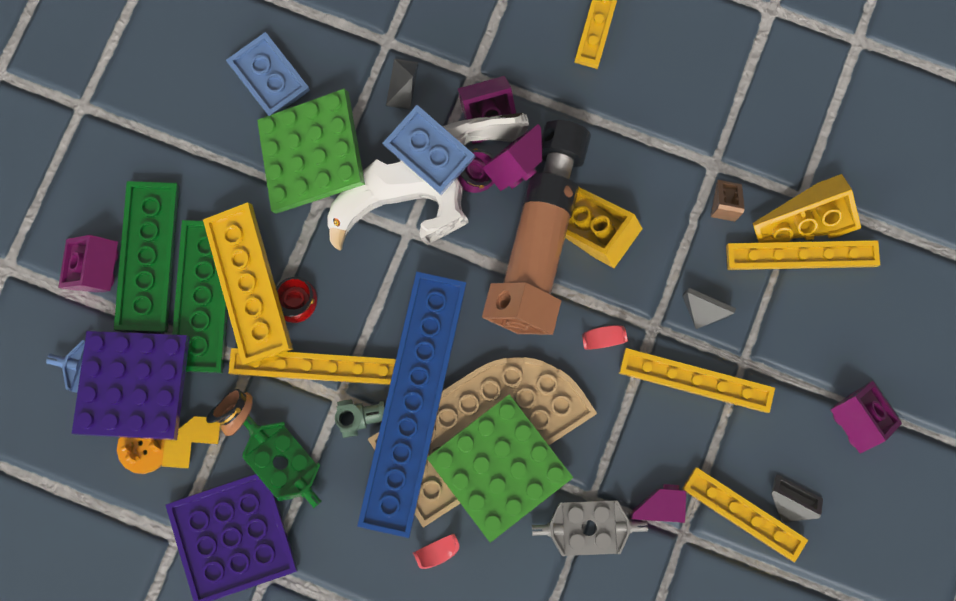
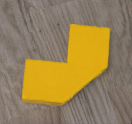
M194 416L178 429L177 440H165L162 467L189 468L191 443L218 444L220 424L217 422L207 423V417Z

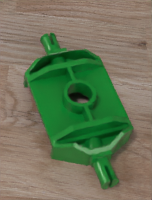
M249 415L243 425L250 432V438L243 451L242 458L278 501L301 496L306 498L313 509L317 507L322 500L315 494L311 486L320 464L314 462L286 429L284 422L258 426ZM276 457H284L288 462V466L282 470L277 469L273 465V460Z

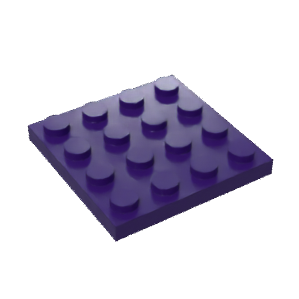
M86 331L71 434L177 440L190 337L187 335Z
M256 474L165 505L193 601H213L298 571L276 497Z

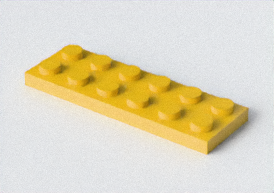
M247 202L203 219L242 364L249 365L292 350L293 347L253 205Z

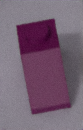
M663 484V489L654 490L629 513V519L685 523L686 491L679 490V485Z

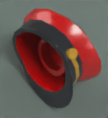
M300 277L286 278L279 283L276 290L285 321L299 323L308 319L313 314L317 305V294L312 284Z

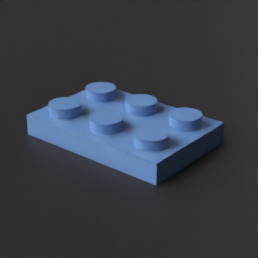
M266 32L226 59L228 65L268 116L283 111L310 91L308 85Z
M418 105L413 108L382 143L440 195L447 190L475 158V155Z

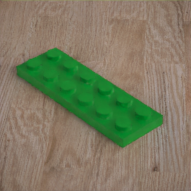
M127 181L114 319L115 331L167 333L179 195V185L177 183Z
M182 220L172 335H187L190 337L186 372L223 373L228 312L204 222Z

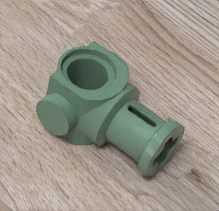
M352 399L337 402L338 406H336L335 422L340 428L343 438L358 436V431L366 429L367 424L382 422L385 402L383 400L379 404L364 407L362 403L353 404ZM346 412H352L354 415L353 423L344 426L341 422L342 415Z

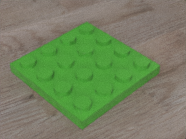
M342 89L257 120L272 212L277 214L365 185L350 96L347 90Z
M510 394L427 457L428 461L490 543L573 479V476Z

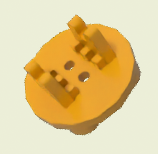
M120 437L117 444L119 461L126 469L133 473L147 474L156 471L162 466L165 440Z

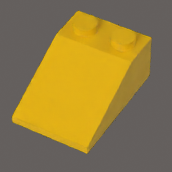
M578 187L579 190L573 214L569 220L565 238L595 259L615 268L643 228L635 214Z

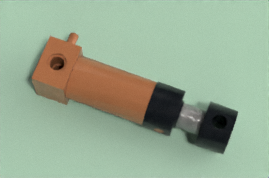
M565 120L546 122L542 134V159L546 161L543 173H535L529 178L523 201V210L504 282L490 284L482 318L516 334L553 335L562 300L552 296L551 291L569 220L572 217L579 190L578 185L569 180L573 167H580L584 164L591 138L590 132L585 127Z

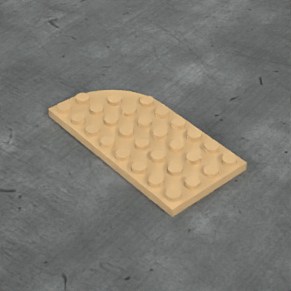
M503 358L477 368L442 391L428 456L509 394L548 445L595 416L597 412L577 383L562 370L534 358ZM379 432L368 438L374 450ZM428 459L415 511V516L423 528L460 504Z

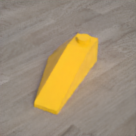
M842 174L813 185L752 223L758 243L789 242L794 238L813 240L814 236L827 235L828 238H833L861 229L853 191Z

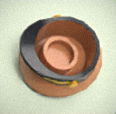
M234 389L210 411L206 418L207 423L217 422L226 436H233L249 416L253 406V397L250 393Z

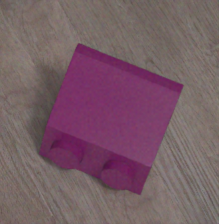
M505 76L458 88L465 120L516 114L512 89ZM478 140L471 142L472 144H476L487 140Z
M537 124L511 142L482 167L500 191L508 186L511 189L515 188L523 179L526 181L537 172L535 167L542 162L540 125Z
M93 235L66 239L58 288L97 293L110 291L115 279L113 271L114 264L118 259V242Z
M874 381L856 390L831 409L834 420L838 425L842 426L848 435L850 444L856 447L860 454L885 442L902 424Z

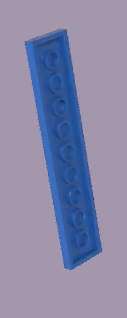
M416 271L357 527L410 538L466 282Z

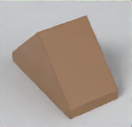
M717 180L711 217L735 222L744 213L745 209L742 184Z

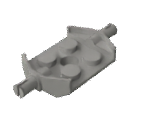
M618 501L564 502L558 504L550 523L546 525H532V530L542 529V531H532V536H550L561 556L621 554L630 533L648 532V527H637L648 525L647 520H629ZM587 520H591L596 526L595 532L590 536L583 534L581 530L582 524Z

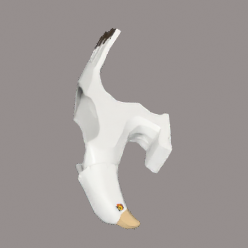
M516 113L462 120L442 127L459 142L466 145L470 141L478 140L513 142L526 133L529 122L526 114ZM378 159L363 170L365 185L341 192L333 201L327 216L330 242L339 251L343 249L345 237L353 225L368 212L384 204L421 198L436 201L439 206L437 217L425 220L421 223L420 237L427 245L469 223L461 207L463 188L458 178L440 195L402 161L387 165Z

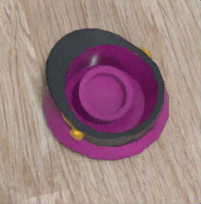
M473 149L470 151L475 155V158L457 178L463 190L478 193L489 189L494 184L482 168L493 157L484 150Z

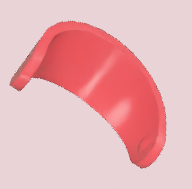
M621 325L602 326L582 334L585 350L616 346L628 341L626 329Z
M451 534L413 552L419 568H432L453 557L459 550V542L455 534Z

